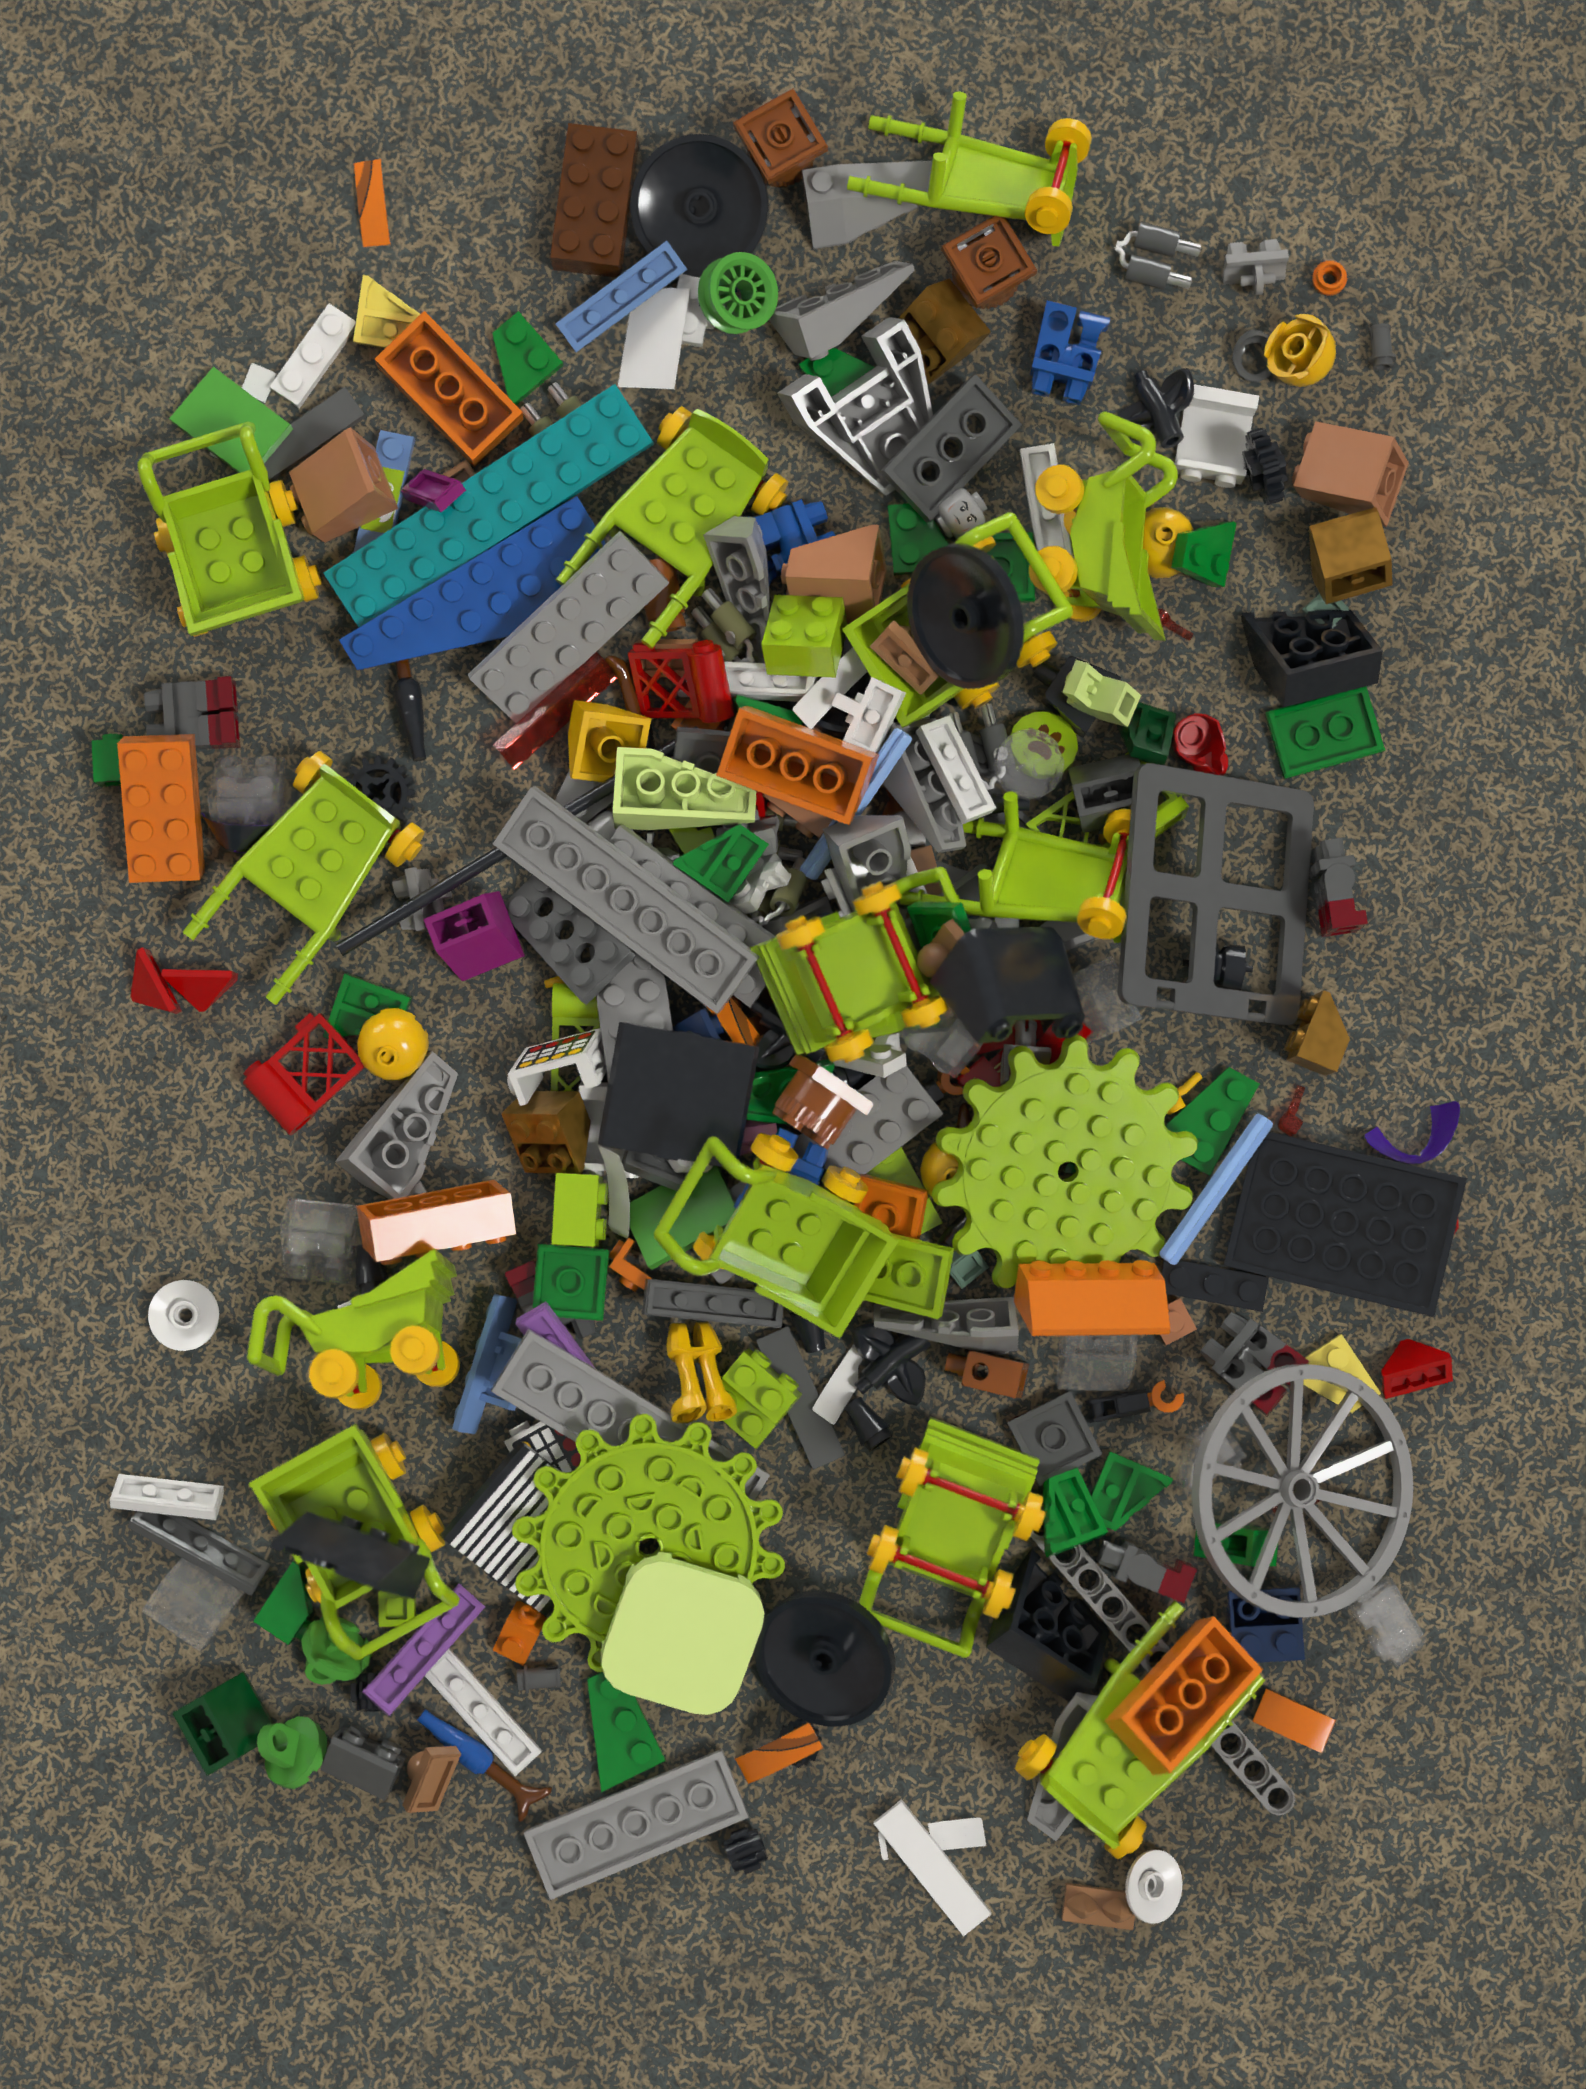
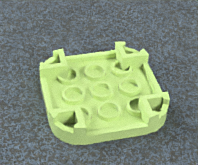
M657 1552L655 1556L644 1558L636 1565L632 1564L626 1574V1583L605 1641L602 1640L601 1663L605 1677L614 1688L626 1694L689 1713L709 1715L722 1711L733 1702L739 1692L763 1626L764 1609L760 1594L751 1584V1581L740 1574L736 1578L674 1559L671 1553Z

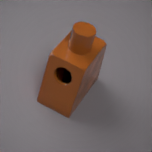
M969 1350L967 1357L949 1353L944 1373L962 1377V1386L1007 1397L1022 1398L1029 1363ZM980 1365L988 1367L986 1378L979 1377L977 1374V1369Z

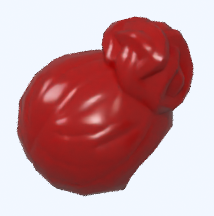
M1194 713L1176 724L1172 734V748L1176 755L1192 765L1194 771L1224 776L1228 768V756L1225 753V737L1219 721L1207 714Z

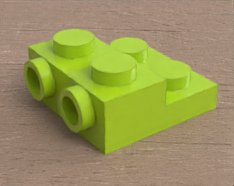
M751 1349L743 1351L722 1377L724 1388L735 1400L737 1413L733 1417L723 1420V1422L752 1447L757 1449L802 1396V1393L797 1390L799 1385L792 1377L783 1372L780 1375L770 1367L772 1362L764 1353L757 1349L754 1352Z

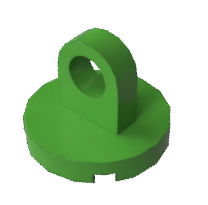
M323 1617L309 1624L301 1640L303 1653L307 1658L305 1675L316 1684H330L336 1680L347 1681L356 1679L367 1668L372 1654H369L360 1660H354L338 1649L328 1634ZM338 1617L344 1632L351 1640L360 1646L368 1643L367 1638L363 1640L358 1634L360 1629L355 1624Z
M298 1716L284 1724H268L260 1729L257 1736V1746L261 1756L265 1759V1769L268 1778L275 1784L288 1789L303 1786L310 1780L307 1777L313 1770L318 1771L327 1751V1736L325 1731L320 1728L319 1723L309 1717Z

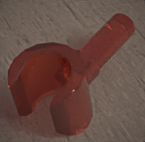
M1158 609L1162 628L1165 626L1188 641L1191 640L1192 632L1171 620L1170 615L1165 610Z
M1299 1085L1296 1087L1288 1110L1278 1123L1280 1130L1290 1137L1298 1132L1304 1122L1295 1116L1305 1088Z

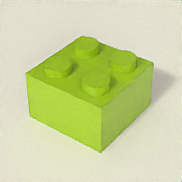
M774 595L761 644L767 675L836 678L846 637L842 628L847 626L843 597Z
M556 1173L552 1244L599 1247V1240H606L607 1219H601V1205H608L609 1188L607 1183H603L602 1176Z

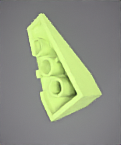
M617 747L613 800L614 828L617 829L620 825H625L629 829L659 830L755 823L757 791L716 776L717 773L713 774L696 768L693 763L687 761L680 762L666 757L663 752L654 749Z

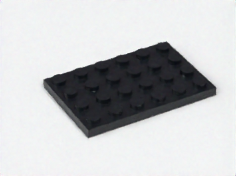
M1269 1132L1249 1160L1224 1266L1434 1318L1467 1178Z

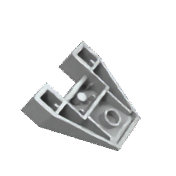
M888 317L861 336L877 366L834 396H830L820 377L804 374L777 393L797 426L885 496L894 491L895 488L882 476L880 471L933 416L921 349L905 320ZM923 463L920 472L929 467L931 464Z

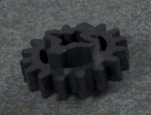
M1263 427L1246 432L1245 439L1247 443H1245L1247 450L1242 451L1244 459L1243 468L1247 470L1246 478H1248L1251 484L1252 491H1259L1260 497H1262L1264 504L1267 505L1283 501V498H1285L1283 483L1288 481L1286 475L1287 465L1277 441L1271 442L1270 435H1267V431Z
M376 755L374 764H370L366 758H363V768L360 770L352 765L350 769L354 776L352 778H343L356 788L360 784L363 794L381 808L387 810L396 819L399 818L401 821L406 822L407 818L403 814L404 811L415 810L409 799L418 797V793L415 790L409 789L415 783L413 777L404 778L408 771L407 768L402 765L395 769L396 761L393 758H390L386 764H383L380 755ZM375 772H386L383 777L371 778L369 774ZM400 784L401 799L399 804L395 802V790ZM374 788L384 789L385 798L383 800L374 798L375 796L372 793Z

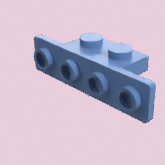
M494 1294L492 1302L487 1307L483 1331L476 1342V1353L473 1363L465 1378V1388L460 1404L455 1410V1420L452 1427L455 1431L476 1434L486 1402L507 1410L515 1411L516 1406L491 1392V1388L522 1340L520 1337L508 1334L517 1299Z

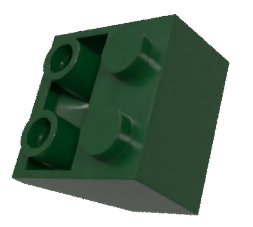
M245 1671L172 1713L206 1776L258 1747L257 1736L260 1729L265 1725L273 1724Z

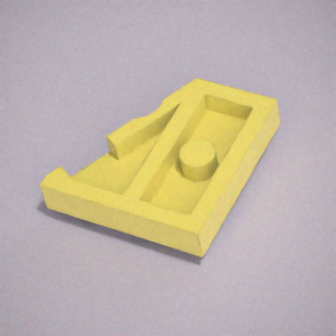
M363 275L353 342L386 348L420 313L379 285L371 277Z
M1342 1334L1337 1335L1305 1357L1309 1360V1364L1336 1368L1349 1373L1367 1384L1378 1395L1381 1394ZM1304 1379V1386L1337 1405L1340 1404L1347 1393L1338 1386L1325 1381ZM1357 1400L1350 1412L1353 1413L1363 1405Z

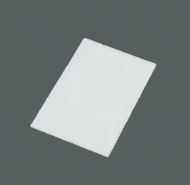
M663 288L630 312L618 387L675 388L690 288Z

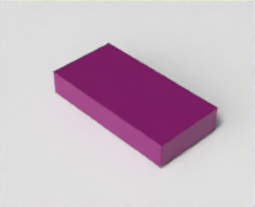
M423 469L402 488L401 493L407 501L443 512L466 489L459 480Z

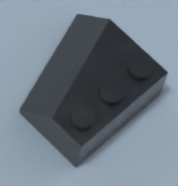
M1351 609L1349 611H1308L1306 616L1288 617L1286 611L1273 612L1272 617L1255 618L1254 612L1241 613V621L1254 668L1283 708L1378 683L1383 650ZM1334 618H1341L1337 623L1333 625ZM1315 619H1322L1325 623L1318 624Z
M308 1511L277 1536L270 1548L280 1552L300 1556V1560L329 1570L334 1569V1573L376 1590L414 1600L431 1559L418 1553L419 1545L403 1539H399L398 1544L389 1540L392 1534L371 1527L369 1532L362 1530L363 1522L343 1515L342 1520L338 1521Z
M1032 1548L1013 1575L1010 1586L1015 1588L1013 1599L1009 1608H1002L998 1618L993 1619L986 1648L1070 1702L1077 1692L1085 1694L1096 1686L1109 1630L1080 1599L1071 1601L1064 1594L1060 1587L1064 1581L1055 1572L1048 1576L1036 1564L1041 1557Z

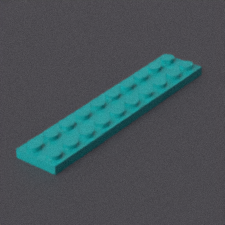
M614 384L464 481L462 485L466 491L443 512H438L425 506L323 574L357 626L361 627L548 514L654 445L653 441L616 384Z

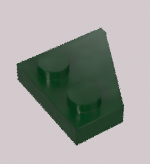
M1138 702L1128 727L1116 724L1130 756L1147 763L1165 765L1177 714Z

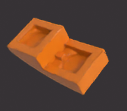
M1266 1689L1252 1722L1323 1753L1336 1720L1275 1691Z

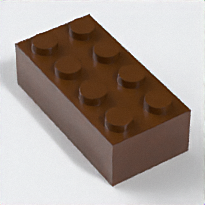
M568 123L550 254L553 270L614 278L622 274L631 209V193L639 149L637 131Z

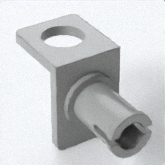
M1025 1020L1016 1021L1015 1045L1004 1044L1001 1058L1000 1086L1009 1080L1008 1054L1016 1046H1027L1032 1050L1038 1062L1042 1064L1050 1063L1052 1049L1050 1047L1036 1046L1037 1023L1034 1020L1028 1021L1027 1032H1025Z

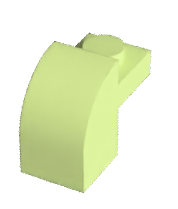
M1079 660L1075 661L1072 670L1068 673L1065 687L1062 691L1068 697L1067 703L1074 708L1098 719L1128 727L1141 697L1127 682L1102 676L1090 664Z

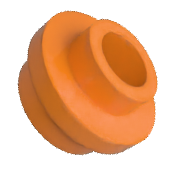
M1329 260L1320 263L1312 275L1314 288L1326 296L1338 294L1343 290L1347 282L1345 268L1336 261ZM1325 274H1332L1335 277V282L1327 284L1323 276Z

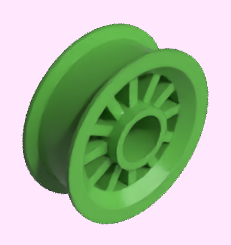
M735 252L713 261L705 268L698 284V300L704 316L715 328L729 334H741L764 325L772 317L778 302V286L773 272L762 259L751 253ZM735 286L741 293V300L736 296Z

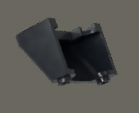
M1052 927L973 929L957 941L929 981L977 1043L1001 1042L1012 1033V1027L1016 1021L1053 1019L1054 1023L1051 1030L1057 1038L1074 1037L1083 1028L1085 1014L1063 939Z

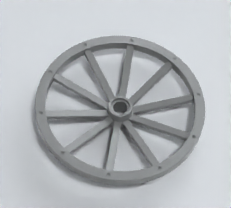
M1293 1364L1273 1368L1257 1375L1238 1388L1223 1403L1206 1429L1197 1453L1192 1478V1511L1199 1542L1213 1570L1223 1583L1244 1601L1262 1610L1290 1617H1315L1338 1611L1349 1606L1372 1589L1391 1566L1402 1545L1413 1503V1470L1406 1439L1394 1414L1384 1400L1363 1381L1339 1369L1322 1365ZM1304 1379L1325 1381L1338 1386L1347 1393L1300 1463ZM1290 1382L1286 1467L1249 1404L1268 1390ZM1358 1400L1376 1421L1385 1441L1310 1473ZM1239 1415L1275 1471L1272 1477L1216 1463L1225 1436ZM1389 1453L1393 1471L1392 1506L1319 1489L1318 1483L1384 1454ZM1213 1474L1269 1488L1270 1495L1216 1528L1212 1510ZM1295 1484L1296 1488L1295 1492L1293 1493V1486ZM1316 1500L1389 1517L1383 1538L1367 1565L1315 1506ZM1278 1505L1248 1582L1231 1563L1224 1551L1221 1540ZM1303 1511L1358 1573L1346 1585L1319 1598L1316 1595ZM1289 1513L1304 1601L1280 1600L1260 1591Z

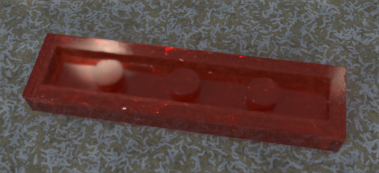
M595 652L584 664L577 668L499 738L493 746L514 770L517 769L570 721L574 700L591 702L617 679L612 669Z

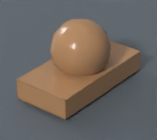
M953 919L945 923L932 942L925 945L918 953L917 966L926 977L932 978L954 945L965 934Z
M456 1746L426 1747L425 1750L415 1753L410 1758L407 1765V1773L412 1782L402 1804L407 1813L438 1811L461 1756V1752Z

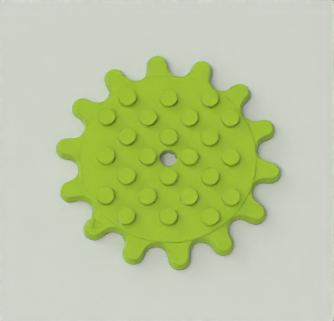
M1075 1035L1063 1041L1061 1054L1054 1063L1042 1064L1036 1060L1030 1048L1020 1045L1014 1047L1008 1054L1011 1075L1004 1085L993 1087L977 1078L969 1080L964 1085L963 1097L972 1106L974 1117L972 1122L964 1128L945 1127L936 1135L935 1142L940 1151L956 1158L958 1169L952 1178L937 1183L932 1190V1198L937 1205L941 1207L958 1206L966 1213L965 1225L952 1239V1246L958 1254L969 1255L982 1248L993 1250L997 1261L992 1272V1280L997 1287L1002 1289L1014 1286L1019 1264H1031L1033 1261L1065 1264L1067 1261L1072 1260L1082 1263H1100L1104 1260H1110L1119 1263L1121 1257L1130 1250L1141 1251L1148 1257L1160 1256L1159 1252L1166 1241L1156 1228L1155 1222L1157 1217L1167 1209H1187L1193 1201V1194L1190 1188L1184 1184L1177 1183L1173 1179L1172 1168L1177 1161L1196 1152L1198 1141L1191 1132H1172L1165 1126V1115L1177 1103L1179 1098V1092L1173 1084L1165 1082L1149 1090L1141 1089L1136 1085L1134 1078L1140 1064V1057L1136 1051L1131 1048H1122L1108 1064L1102 1066L1095 1065L1089 1059L1087 1041L1082 1036ZM1065 1162H1073L1076 1173H1073L1069 1178L1061 1179L1058 1176L1059 1167Z
M644 1413L638 1414L630 1422L628 1439L625 1443L617 1446L606 1443L602 1436L593 1429L583 1430L576 1438V1447L581 1461L572 1472H561L554 1467L543 1466L534 1475L536 1488L544 1493L548 1499L546 1511L540 1516H522L512 1526L514 1538L520 1542L531 1544L537 1549L539 1554L538 1561L532 1568L526 1569L517 1575L515 1580L517 1591L524 1596L543 1594L553 1601L554 1610L542 1626L544 1637L550 1642H560L574 1633L585 1635L591 1643L587 1658L588 1665L596 1672H604L601 1663L602 1640L605 1641L626 1583V1574L632 1564L636 1565L644 1558L655 1556L657 1552L671 1553L674 1559L737 1578L738 1574L749 1579L751 1584L761 1578L775 1579L784 1572L785 1562L783 1557L775 1552L763 1549L759 1542L761 1532L781 1520L783 1510L780 1503L773 1499L754 1501L746 1495L745 1484L756 1471V1460L752 1455L745 1452L738 1453L725 1462L714 1460L708 1452V1446L712 1437L711 1429L703 1422L690 1424L679 1440L667 1442L659 1437L656 1421L652 1416ZM647 1538H656L659 1547L654 1553L645 1554L639 1549L640 1541Z

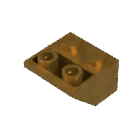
M949 278L927 286L899 317V319L905 320L921 349L928 384H931L972 353L991 333Z
M1376 507L1309 526L1312 579L1326 605L1392 586V559Z
M1323 990L1313 996L1311 995L1309 1000L1304 999L1297 1018L1302 1019V1022L1296 1032L1292 1031L1290 1033L1284 1050L1289 1052L1287 1061L1327 1076L1337 1072L1350 1038L1331 994Z
M535 1091L527 1104L520 1106L516 1098L501 1113L525 1173L581 1174L584 1171L591 1120L579 1091Z

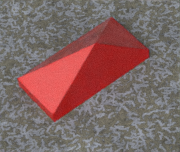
M144 947L138 949L130 996L132 1001L173 1014L182 1012L167 981L161 976L162 972L150 950Z
M162 969L161 976L199 1012H205L238 981V973L234 971Z
M1411 1339L1401 1340L1381 1370L1384 1398L1388 1399L1452 1382V1358L1450 1354Z

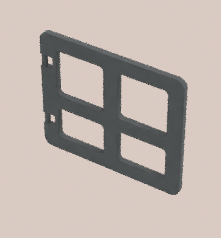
M1153 763L1142 764L1136 768L1133 777L1124 895L1126 920L1121 935L1117 988L1119 999L1124 1004L1280 1026L1292 1025L1297 1021L1300 1009L1314 801L1310 793L1294 788ZM1160 792L1194 797L1199 799L1201 803L1196 874L1194 877L1158 872L1153 867L1157 805ZM1228 804L1286 814L1288 823L1283 888L1281 891L1226 883L1222 880L1225 819ZM1153 897L1190 903L1193 907L1188 980L1185 983L1153 979L1145 974L1150 901ZM1221 908L1279 918L1280 934L1276 989L1273 995L1224 989L1215 986L1214 968L1218 914ZM1157 987L1171 989L1170 1001L1157 999ZM1249 1000L1261 1002V1014L1248 1012Z

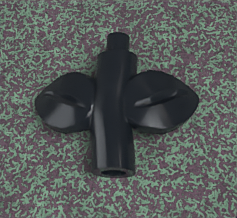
M1181 368L1174 371L1165 379L1161 387L1156 378L1149 377L1146 370L1137 372L1134 375L1137 382L1135 392L1140 401L1125 407L1116 416L1145 427L1152 434L1156 432L1162 448H1171L1178 445L1183 440L1184 435L1176 413L1189 407L1194 396V381L1189 368Z
M758 999L750 1011L761 1018L759 1024L768 1030L761 1034L755 1046L760 1047L756 1066L763 1069L784 1067L791 1062L795 1051L774 1003L769 1007ZM823 1047L814 1052L803 1054L817 1064L826 1050Z
M866 1323L856 1327L853 1332L855 1348L863 1359L870 1361V1363L862 1370L864 1376L854 1385L864 1394L873 1386L878 1390L886 1382L888 1390L897 1399L906 1404L917 1406L924 1395L926 1377L924 1370L911 1359L931 1346L930 1342L927 1339L906 1334L895 1340L891 1331L876 1328L874 1323Z

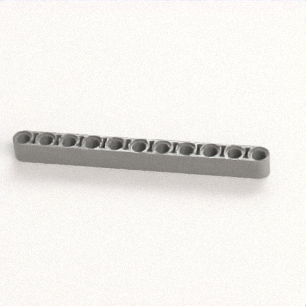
M1032 1531L1030 1537L1045 1553L1044 1533L1038 1534ZM1081 1545L1073 1548V1555L1068 1560H1058L1055 1555L1048 1557L1131 1652L1137 1644L1135 1641L1127 1640V1628L1132 1624L1142 1625L1144 1630L1142 1639L1151 1626ZM1087 1569L1094 1570L1097 1574L1095 1584L1087 1588L1080 1586L1078 1579L1081 1572ZM1112 1596L1119 1598V1610L1114 1614H1105L1102 1610L1104 1600ZM1160 1639L1151 1652L1163 1651L1167 1653L1170 1648ZM1149 1654L1140 1663L1148 1673L1152 1669L1149 1663ZM1231 1721L1233 1723L1232 1727L1228 1725L1211 1746L1270 1813L1285 1815L1290 1812L1295 1803L1292 1789L1237 1725ZM1227 1733H1234L1238 1739L1235 1747L1229 1750L1222 1749L1220 1745L1221 1738ZM1253 1760L1260 1761V1772L1254 1777L1245 1776L1244 1768L1246 1764ZM1274 1788L1284 1789V1798L1278 1804L1268 1802V1795Z

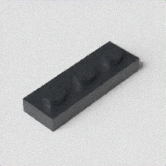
M1163 1259L1161 1274L1165 1279L1166 1294L1263 1312L1269 1277L1181 1260L1176 1265H1172Z

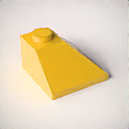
M574 700L568 730L571 779L604 782L614 776L617 747L646 748L651 719L608 704Z

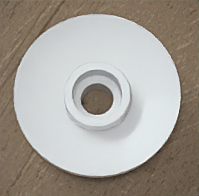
M190 1280L174 1281L162 1287L153 1297L148 1311L149 1326L153 1335L164 1346L178 1351L193 1350L204 1345L215 1333L219 1323L218 1303L210 1290L202 1284ZM185 1308L192 1312V1318L188 1322H184L180 1318V1313Z
M1148 1850L1139 1855L1129 1869L1126 1879V1898L1132 1913L1139 1920L1152 1924L1165 1921L1173 1914L1179 1904L1182 1894V1875L1176 1860L1170 1854L1161 1850Z

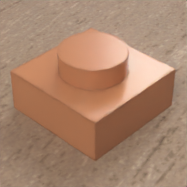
M1181 1298L1168 1303L1170 1334L1159 1335L1165 1346L1197 1330Z

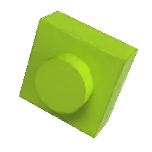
M378 1591L379 1627H397L416 1616V1598L414 1600Z

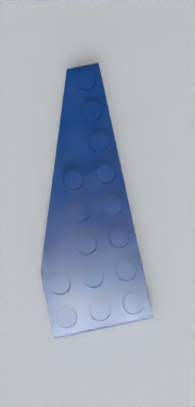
M578 496L339 639V642L357 671L506 638L561 587L555 579L565 568L563 563L571 560L585 541L584 535L586 533L590 534L596 526ZM603 539L601 543L604 546L606 543ZM596 549L588 560H590L600 549Z

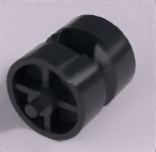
M1228 944L1223 946L1220 952L1216 948L1214 982L1217 980L1224 989L1240 991L1246 972H1253V966L1247 965L1245 946ZM1183 959L1182 966L1189 967V960Z

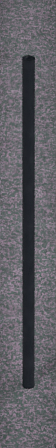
M675 739L660 747L657 751L663 752L666 757H673ZM615 775L563 807L575 816L614 792ZM495 847L336 944L342 956H345L508 857V855Z

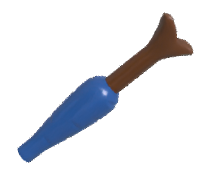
M425 1709L418 1717L417 1721L425 1726L443 1746H456L461 1752L459 1762L474 1774H487L514 1795L518 1808V1820L520 1822L526 1818L531 1804L542 1800L551 1793V1787L537 1788L521 1784L493 1762V1754L485 1745L458 1728L435 1717L428 1710Z

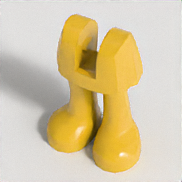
M708 1321L696 1322L693 1328L694 1347H691L686 1324L671 1323L667 1336V1355L671 1361L676 1363L681 1383V1397L671 1406L672 1421L678 1424L690 1423L698 1420L704 1413L707 1420L714 1422L733 1417L737 1413L735 1400L725 1390L717 1368L715 1356L721 1352L722 1346L713 1327ZM694 1363H700L706 1391L705 1400L700 1389Z

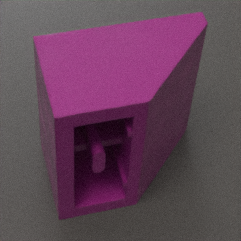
M500 891L482 894L423 919L436 952L461 981L471 979L525 956Z

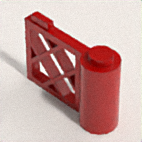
M701 640L695 642L692 645L693 648L655 649L654 646L653 649H650L643 643H635L633 649L627 653L641 715L649 718H701V721L704 723H716L733 717L735 712L721 645L714 644L712 640ZM641 659H648L658 669L653 677L643 670ZM672 659H682L685 671L682 678L668 666ZM662 673L676 685L671 694L657 682ZM651 690L665 701L661 708H651L648 695ZM680 690L690 697L692 708H685L675 699Z
M309 1013L295 1026L299 1032L268 1061L262 1064L258 1060L243 1073L246 1077L243 1085L289 1136L299 1131L314 1117L318 1110L365 1068L358 1053L322 1013L316 1016ZM319 1024L329 1033L328 1049L309 1048L310 1033ZM304 1039L303 1048L296 1047ZM334 1040L342 1049H334ZM290 1051H302V1072H289L280 1060ZM309 1052L328 1053L327 1073H308ZM334 1053H347L356 1065L346 1074H333ZM294 1076H302V1085ZM308 1077H327L326 1092L315 1101L307 1092ZM332 1078H341L332 1086Z

